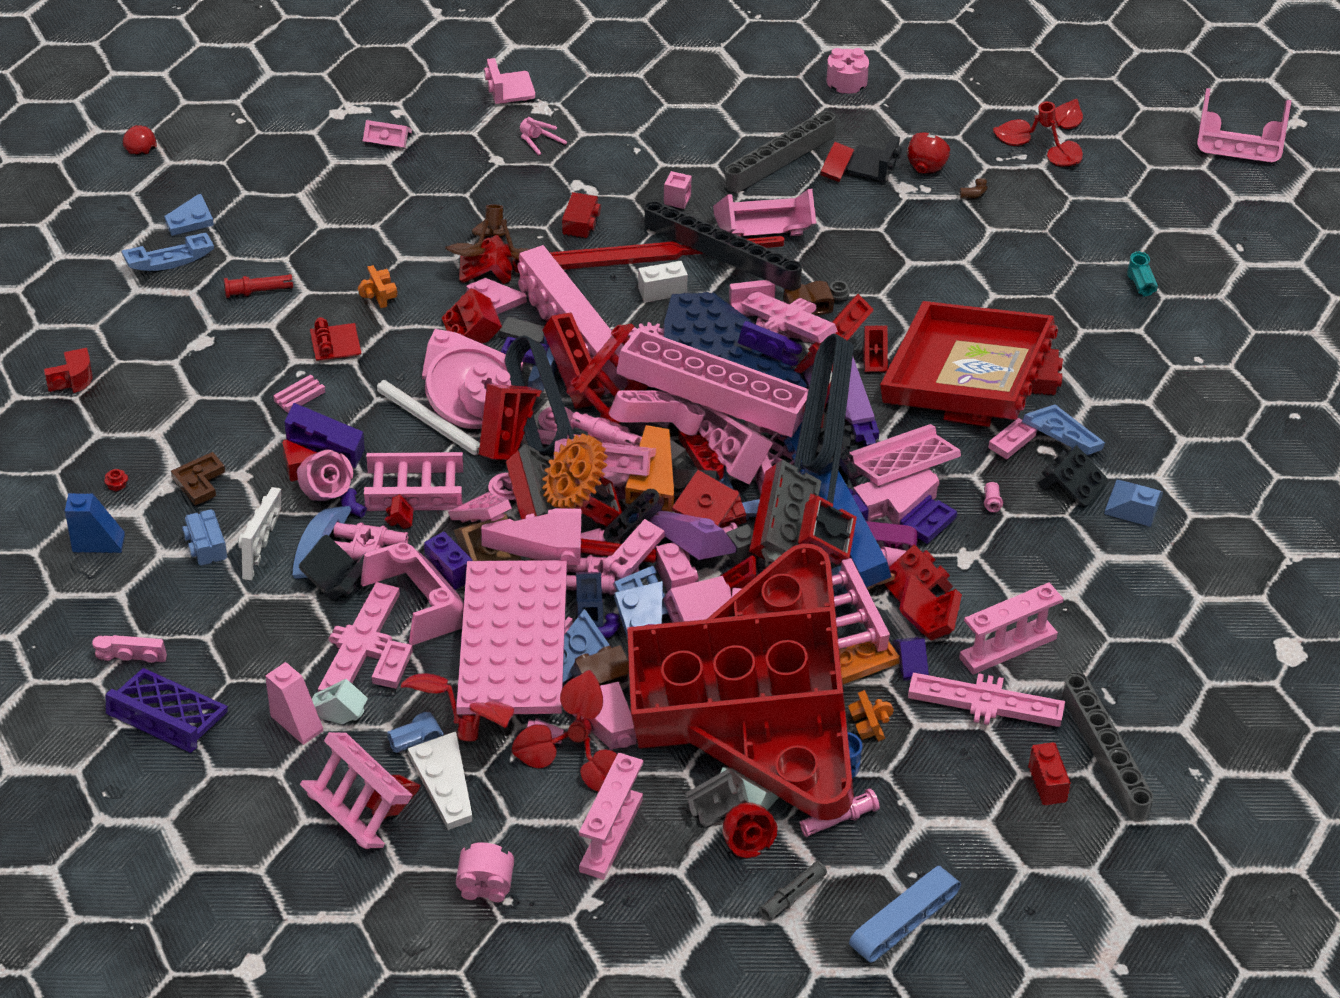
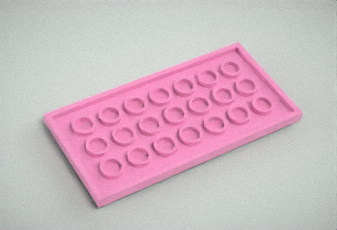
M467 561L457 714H476L469 709L470 704L475 702L486 703L489 701L501 702L512 706L514 714H562L560 693L563 688L567 561Z

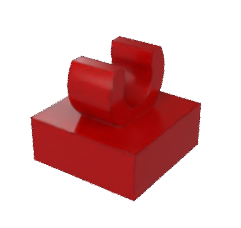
M401 494L392 497L391 506L386 508V512L390 516L386 517L385 521L390 526L398 523L403 529L412 526L414 509Z

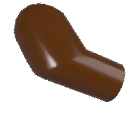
M978 178L975 180L976 186L960 188V198L980 197L987 191V180Z

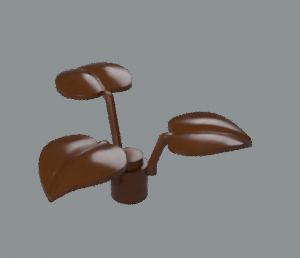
M496 204L486 205L485 220L472 229V234L480 236L478 243L474 245L457 243L445 246L446 250L457 255L478 256L485 252L484 248H480L484 236L506 235L510 251L512 252V258L519 260V253L530 250L527 248L517 249L513 246L507 228V220L503 219V206Z

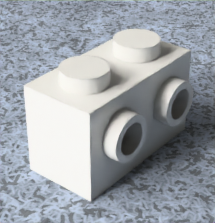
M682 261L638 268V289L644 303L671 298L672 294L687 293L688 274Z

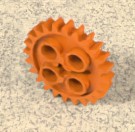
M581 434L580 437L575 435L573 440L567 439L566 446L560 445L559 453L554 451V460L548 461L551 464L550 468L544 470L548 475L542 478L546 482L542 487L546 491L543 496L547 498L548 503L557 509H575L576 505L582 507L584 499L586 501L590 500L589 494H595V486L602 484L599 478L605 476L602 469L608 465L603 462L608 456L604 454L606 448L602 446V442L589 434L588 436Z

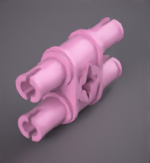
M575 412L572 418L580 420V422L571 420L570 425L572 427L588 432L589 435L601 442L630 446L640 445L638 443L641 442L642 437L631 433L630 429L626 426H622L609 419L594 418L586 413L582 415L579 412Z
M336 522L334 526V538L353 540L351 543L335 541L353 560L364 553L381 549L385 545L390 546L401 542L408 544V532L388 530L385 526H369L361 522L357 525Z
M590 555L587 558H580V565H567V572L570 573L601 572L602 594L612 596L617 592L613 583L620 578L616 577L617 574L615 572H608L603 569V563L607 557H593V555ZM639 566L632 572V574L639 571ZM567 575L566 590H576V576Z

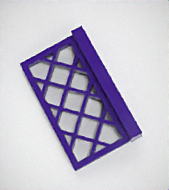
M142 668L119 690L111 689L105 694L107 715L190 753L197 748V740L228 712V706L145 668ZM145 678L153 682V684L139 685V682ZM169 689L174 692L172 694L160 695V690ZM143 692H156L155 696L142 697L141 695ZM137 693L138 698H131L126 694ZM191 699L196 703L181 704V700ZM177 701V705L163 707L162 702ZM158 703L159 707L153 708L146 704ZM213 709L215 712L203 714L202 710ZM198 710L199 715L184 716V712ZM180 713V717L175 718L168 714ZM201 722V725L198 728L190 725V723Z

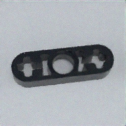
M655 489L645 490L605 528L603 533L604 539L610 543L623 544L644 519L649 521L662 509L664 498ZM639 513L638 519L633 523H629V518L633 514ZM617 532L619 535L615 538L613 535Z

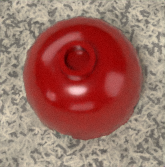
M925 132L912 136L907 148V157L909 163L916 171L920 173H936L945 166L950 156V147L942 138L936 135L935 138L927 137L929 133Z
M747 802L738 804L726 814L723 821L722 834L727 846L737 856L751 858L760 855L761 853L758 851L763 850L765 847L769 848L773 844L777 836L778 826L772 814L763 806Z

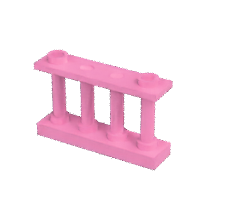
M463 452L367 453L368 473H374L373 487H364L367 511H386V508L391 506L392 497L399 494L413 507L414 511L452 510L462 505V487L455 486V473H463ZM383 473H398L397 487H383ZM407 473H422L421 487H407ZM431 473H446L445 486L431 487Z
M852 559L842 560L841 570L837 575L832 576L833 586L839 584L845 586L847 593L834 597L835 607L850 603L855 606L857 612L837 617V628L860 622L864 624L867 631L838 639L839 649L869 641L874 644L877 652L887 650L890 634Z
M1048 582L965 617L964 622L975 633L974 646L960 651L959 659L974 675L1056 640L1058 632L1047 620L1050 607L1062 603L1064 598ZM1038 613L1037 619L1027 623L1029 616ZM1017 622L1016 628L1006 632L1008 625ZM996 631L995 637L985 641L986 634Z
M329 732L324 742L332 748V755L318 780H302L300 786L307 791V795L311 799L317 801L356 839V843L365 849L383 848L385 843L376 835L378 828L392 805L408 804L413 795L347 733ZM343 759L348 763L349 769L337 791L333 794L326 785L340 760ZM359 774L364 779L365 786L350 810L343 803V800ZM374 790H376L381 795L382 801L367 826L359 817Z
M622 753L617 754L579 831V836L591 839V843L579 865L580 873L605 880L643 801L642 793L631 790L643 765L642 759Z

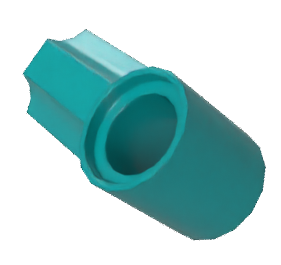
M1137 251L1130 256L1127 276L1134 281L1139 294H1142L1143 297L1151 296L1152 293L1157 291L1158 285L1149 266L1150 257L1144 252Z

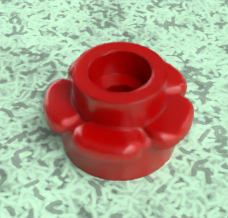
M113 469L106 473L104 482L110 490L119 491L126 487L128 475L123 470Z

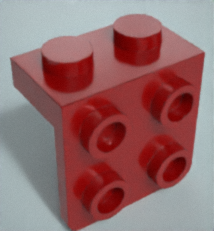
M498 235L483 240L480 247L485 249L483 254L471 257L460 255L459 280L462 283L490 270L503 284L511 281L512 252L509 245L505 244Z
M915 544L889 567L890 573L894 574V580L884 583L900 602L906 579L911 575H914L928 590H931L938 584L947 593L953 587L947 580L950 577L947 571L941 565L936 568L933 564L936 559L927 550L922 552Z
M911 575L906 579L899 609L905 618L932 641L954 631L962 594L957 589H954L936 597L914 575Z

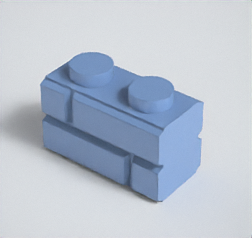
M210 509L202 511L200 514L186 515V526H183L182 530L185 541H191V543H188L191 558L196 557L200 566L210 564L212 561L226 560V544L214 510Z

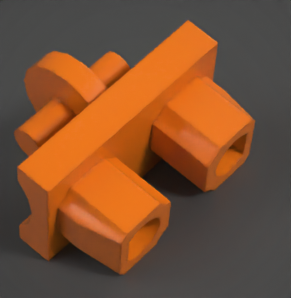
M374 265L367 266L370 278L369 280L361 281L358 286V293L363 298L371 299L375 296L380 308L387 307L388 299L397 298V287L395 283H391L388 269L376 271Z
M866 691L858 692L860 700L848 705L854 721L866 716L868 717V719L855 724L862 740L875 735L879 742L885 739L878 720L888 723L890 721L889 717L894 712L891 703L883 702L881 699H877L875 705L872 706Z

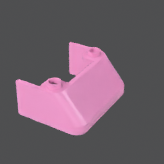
M1206 88L1197 141L1198 148L1202 152L1264 162H1275L1281 158L1292 100L1285 101L1282 122L1271 121L1267 123L1263 128L1262 136L1220 131V116L1214 112L1207 111L1211 89Z
M807 189L796 198L733 202L732 194H729L713 206L714 216L719 228L740 237L790 233V236L803 235V231L816 224L812 189Z
M401 542L364 554L361 576L362 586L406 573L429 600L432 607L413 613L409 639L411 645L462 629L464 600L436 567L414 547Z

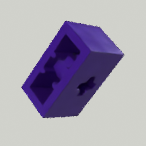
M445 532L425 541V558L436 567L454 590L466 584L467 561L473 560Z

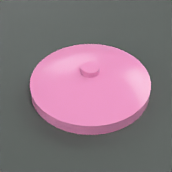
M459 345L444 350L430 364L425 378L426 396L432 408L446 421L463 428L482 429L483 418L470 414L465 409L466 406L463 401L461 402L460 392L467 372L476 363L493 364L507 371L505 359L484 347Z

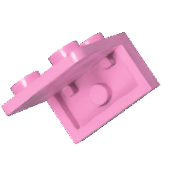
M495 58L487 59L484 77L485 80H488L489 93H492L495 104L526 101L535 98V91L527 71L500 74Z

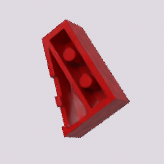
M487 384L479 455L492 459L508 460L517 452L525 433L523 431L527 419L531 418L533 414L532 407L536 397H540L542 390L527 386Z

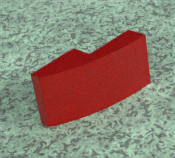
M834 142L820 175L840 182L854 149Z

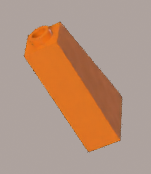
M646 425L639 447L656 448V456L650 458L649 475H629L625 487V504H631L645 490L655 489L664 498V505L661 510L673 512L674 484L669 429Z

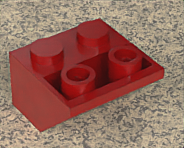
M470 288L442 317L447 331L461 334L479 343L488 342L502 328L491 299L473 288Z

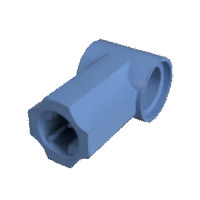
M430 712L420 713L413 719L412 723L387 732L390 747L395 753L443 736L441 728Z

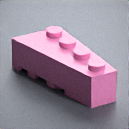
M700 404L705 411V416L698 431L708 440V445L717 453L719 461L727 467L726 471L729 475L750 485L773 443L733 416Z

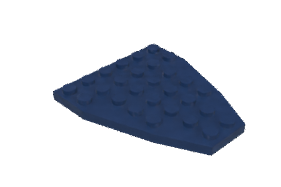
M703 292L671 295L663 325V337L807 388L801 374L794 371L796 365L785 364L781 360L738 344L744 322H753L715 293Z

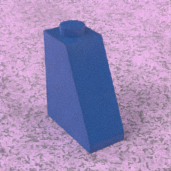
M68 493L65 516L72 552L122 553L125 532L95 495Z

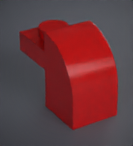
M87 348L64 352L66 365L44 369L48 392L72 387L73 393H77L89 386L93 375Z

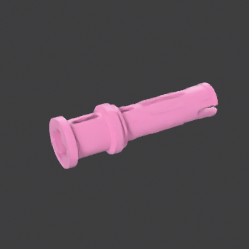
M868 788L864 794L853 798V804L849 811L840 818L828 821L810 817L800 821L801 830L806 837H809L844 820H857L864 813L871 810L873 812L878 811L880 808L879 801L874 791Z

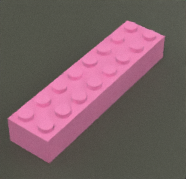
M544 245L519 253L520 263H518L520 280H518V286L520 291L528 296L531 305L538 309L541 318L547 322L552 315L572 312L590 357L593 359L611 337V329ZM622 343L615 351V353L618 356L620 355V350L623 348ZM608 359L601 369L619 389L625 388L628 385V380L624 376L616 374L617 368ZM603 385L604 390H605L604 395L609 394L610 392H609V391L607 390V388Z
M640 328L634 332L620 350L616 374L622 375L627 379L644 383L649 387L666 391L671 395H677L693 403H699L715 411H721L737 419H743L759 427H764L789 437L793 436L803 421L809 390Z

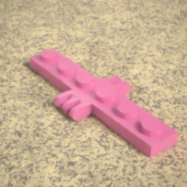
M755 292L741 302L744 311L768 321L764 324L763 328L776 333L788 329L821 343L829 335L838 332L834 323L811 314L816 310V305L802 298L789 305L761 292Z
M376 582L354 624L346 625L345 628L340 626L334 627L333 633L329 636V641L336 644L339 651L322 680L318 692L344 679L353 683L366 657L380 659L387 641H392V637L379 632L400 595L398 587Z
M913 673L908 692V698L971 710L970 714H975V723H979L980 716H985V725H989L990 718H996V715L1060 727L1065 701L1003 690L1004 678L999 677L996 685L992 684L994 676L988 675L986 683L983 682L984 674L978 673L976 684Z

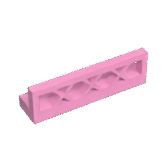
M563 438L555 441L554 451L559 453L560 445L566 446L567 439ZM611 443L602 444L606 448L604 454L608 456L603 461L608 465L602 471L649 475L650 458L656 456V448Z

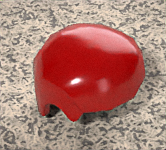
M133 126L123 136V147L130 154H139L141 152L148 154L152 146L157 147L154 133L146 126Z

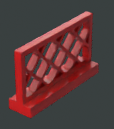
M859 294L854 296L832 321L838 331L835 334L846 340L853 335L874 310ZM814 342L808 348L809 352L799 362L794 371L801 374L814 364L815 356L821 343Z

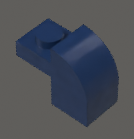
M577 572V617L585 609L595 625L603 627L601 572Z

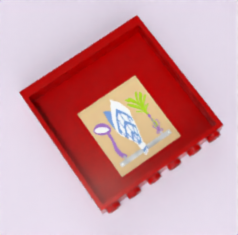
M923 301L880 384L882 402L1017 420L1020 411H1023L1025 408L1027 396L1031 395L1033 382H1036L1038 379L1039 369L1044 366L1045 356L1051 351L1052 340L1057 338L1058 326L1054 323V316Z

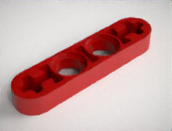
M678 429V438L697 469L715 470L719 475V480H721L724 476V465L719 461L717 453L708 445V440L699 431L696 435L690 436Z

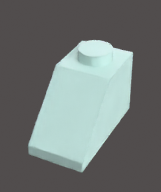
M344 679L315 693L312 701L320 719L344 724L361 717L364 712L363 707L368 698L351 682Z

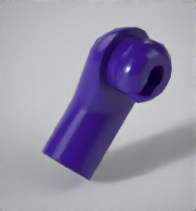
M349 488L340 496L342 507L350 506V513L362 518L366 514L367 507L356 502L355 495H357L355 489Z
M616 613L607 614L603 627H598L604 638L612 637L620 627L619 616Z

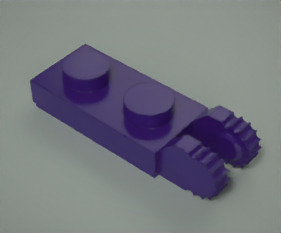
M745 321L742 325L738 344L762 352L791 366L798 364L799 358L795 354H800L803 348L800 344L789 340L786 336Z

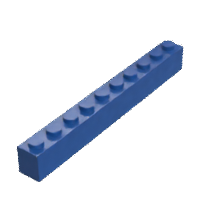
M802 422L792 437L779 434L780 437L785 436L786 438L783 441L789 453L793 451L794 454L791 455L793 462H795ZM801 460L800 467L802 470H800V474L808 473L821 480L819 497L827 500L832 470L818 476L817 473L804 468ZM838 470L833 508L837 510L843 509L857 517L850 558L867 588L892 576L882 550Z

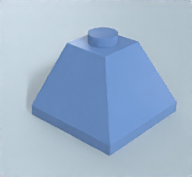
M1117 479L1104 514L1151 527L1163 491Z

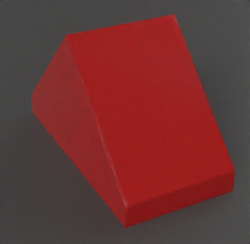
M864 326L862 345L864 372H887V326Z
M284 439L282 442L283 453L290 482L297 481L298 467L307 457L317 452Z
M753 555L721 575L731 589V596L733 588L742 589L756 577V558Z

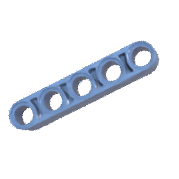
M936 866L858 928L851 936L849 945L870 963L876 961L948 903L958 893L961 882L941 866Z

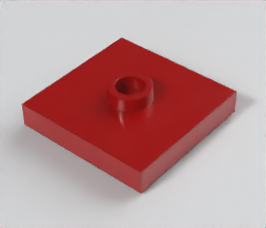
M697 470L673 505L672 511L679 514L711 519L714 521V524L720 526L739 498V493Z

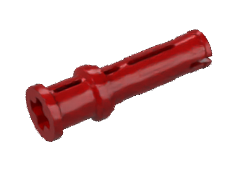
M292 274L249 279L247 276L234 280L224 278L226 298L239 294L249 296L251 292L293 288V282H283L292 281Z

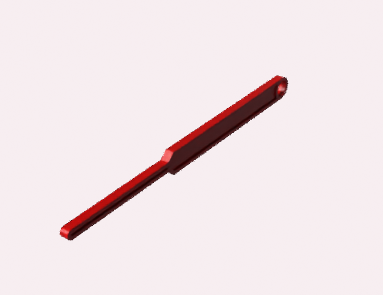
M782 236L747 239L765 248L784 246V237ZM676 242L550 252L563 270L677 260L682 255L704 254ZM513 258L512 268L515 272L519 273L518 265L516 264L520 261Z

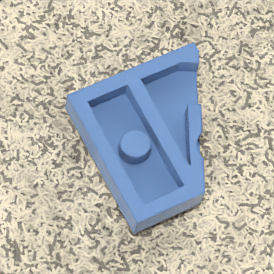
M201 194L196 195L165 215V223L171 236L214 226L213 218Z

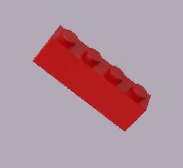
M572 312L552 315L542 329L567 390L571 386L572 379L581 374L592 360ZM595 376L588 386L601 398L605 390L602 383ZM582 393L570 395L575 409L593 406Z

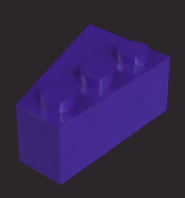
M293 403L285 419L286 440L317 453L324 450H333L346 456L351 466L356 468L365 449L363 431Z

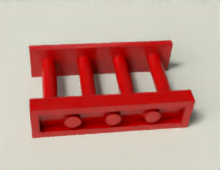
M632 323L617 325L611 331V337L582 373L572 379L571 386L566 391L568 395L582 393L601 413V418L609 419L618 424L620 422L609 415L611 406L608 408L588 384L596 376L614 396V399L617 392L621 391L601 368L608 359L617 368L619 356L615 351L621 343L625 345L630 339L628 334L635 327ZM627 379L628 385L623 391H645L648 386L644 383Z

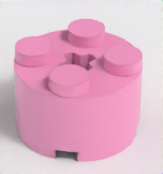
M835 48L832 50L828 57L826 79L830 88L832 85L837 88V92L852 94L859 92L861 87L864 86L865 88L867 86L869 59L864 54V50L861 48Z
M484 362L476 363L467 372L460 392V399L466 406L465 409L470 414L479 418H483L487 384L511 385L510 374L506 370Z
M324 450L310 455L301 463L297 469L300 488L309 499L326 501L343 495L349 489L351 479L353 478V469L350 461L343 454L333 450Z
M474 843L466 851L464 847L460 852L456 876V886L462 891L461 896L467 900L485 897L493 902L504 901L505 895L509 893L514 866V856L508 851L507 855L501 852V846L491 843Z

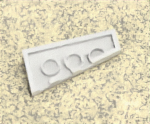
M272 487L267 496L263 497L261 506L256 508L254 518L248 522L245 533L240 535L239 548H242V579L252 580L254 577L253 565L259 564L261 548L266 547L269 531L273 530L281 511L280 488Z
M456 732L408 748V756L447 830L472 822V811Z

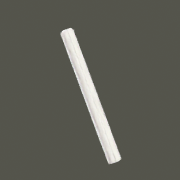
M386 380L378 383L377 391L474 456L479 454L480 442Z

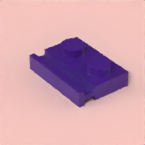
M928 495L900 520V525L915 528L918 533L917 538L928 544L956 519L957 511L939 500H933L932 496Z

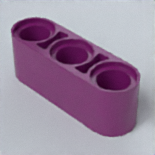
M866 521L880 549L882 546L907 551L914 544L917 546L918 533L911 526Z

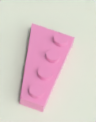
M487 492L448 511L451 520H461L462 523L469 520L471 522L478 520L483 522L489 519L495 521L504 517V512L512 508L508 499L499 498L498 495L495 496Z

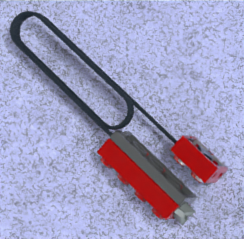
M834 333L821 343L815 356L794 466L781 460L765 471L749 551L765 559L766 568L791 547L800 544H814L821 547L828 554L830 561L836 565L842 563V560L850 558L857 517L843 509L837 510L833 508L842 448L854 346L851 342ZM832 371L824 440L822 448L815 459L818 438L823 418V412L827 397V391ZM834 454L828 497L825 500L819 497L821 480L808 473L802 475L799 473L802 460L804 468L813 473L821 472L828 465Z
M526 335L516 338L506 352L505 365L507 372L510 374L511 385L525 386L521 372V362L526 352L531 349L557 424V432L552 443L543 449L535 418L532 414L531 418L527 419L523 429L528 445H523L519 451L506 461L508 475L511 479L521 520L526 519V515L534 514L536 517L548 514V510L556 509L543 496L546 491L542 487L546 482L542 478L548 475L544 470L551 466L548 461L554 460L550 457L554 456L555 441L563 438L567 439L568 435L569 439L574 438V433L545 349L542 344ZM600 477L599 481L602 484L595 486L596 493H590V500L586 501L584 499L582 507L576 505L575 509H581V514L589 516L596 523L608 526L622 512L613 482Z

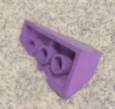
M853 358L845 419L851 424L875 421V416ZM814 364L803 373V378L808 388Z
M660 510L649 520V522L664 530L665 537L699 560L736 553L737 548L725 531L714 524V521L711 519Z

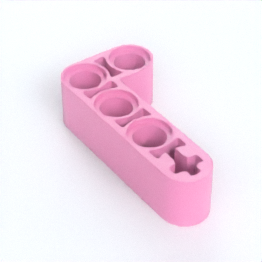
M618 391L609 415L619 422H672L681 432L688 435H696L705 416V411L698 403H693L677 395H671L666 391Z

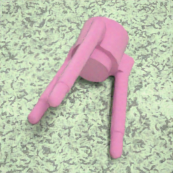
M531 117L524 119L520 124V132L523 133L521 138L530 145L537 155H541V152L530 138H538L540 134L564 145L567 144V141L541 128L557 130L556 126L534 120Z

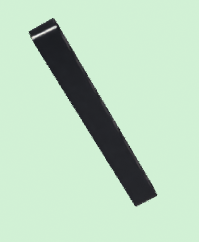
M652 201L644 205L645 228L761 279L768 280L784 289L796 290L801 287L802 265L800 262L663 203Z

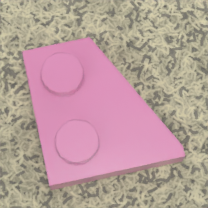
M487 278L466 286L467 291L473 288L489 297L497 314L527 302V295Z

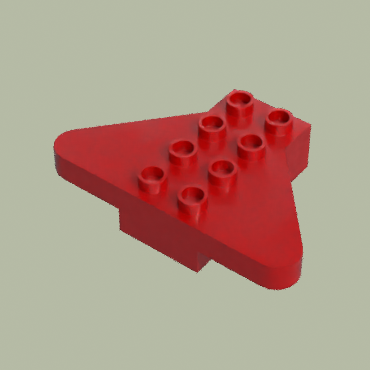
M800 544L791 547L707 619L627 627L631 716L639 748L691 743L818 820L830 821L837 819L849 811L853 804L854 792L833 580L829 556L821 547L814 544Z

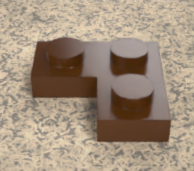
M211 452L171 470V477L196 506L216 496L215 488L208 480L225 473V465L214 452Z

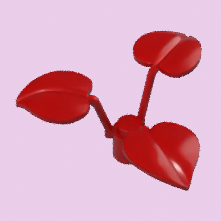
M1078 99L1064 103L1055 108V104L1052 102H1042L1038 106L1039 115H1035V121L1031 128L1028 122L1020 119L1011 120L999 127L993 128L994 134L1000 141L1011 146H1019L1030 141V133L1035 131L1038 122H1040L1042 126L1052 128L1056 146L1050 148L1047 153L1048 160L1056 166H1073L1082 161L1083 153L1081 147L1073 141H1065L1060 144L1056 132V127L1059 126L1064 129H1071L1081 124L1083 114Z
M587 670L566 683L560 693V702L564 710L569 714H577L568 731L552 739L549 727L541 724L531 725L516 737L512 746V753L531 767L544 768L550 765L556 758L557 750L554 743L566 737H569L574 742L584 741L586 758L589 762L581 767L580 773L585 784L599 792L617 754L612 750L603 749L597 751L593 757L591 756V739L588 736L592 732V724L588 719H594L600 714L603 707V694L597 678L591 670Z
M428 673L410 676L401 684V688L408 687L427 693L437 694L447 691L454 714V723L458 724L457 738L460 740L475 741L478 739L480 716L506 728L514 714L512 706L501 702L489 701L486 703H471L469 709L476 714H462L459 716L452 687L447 685L448 680L438 675Z

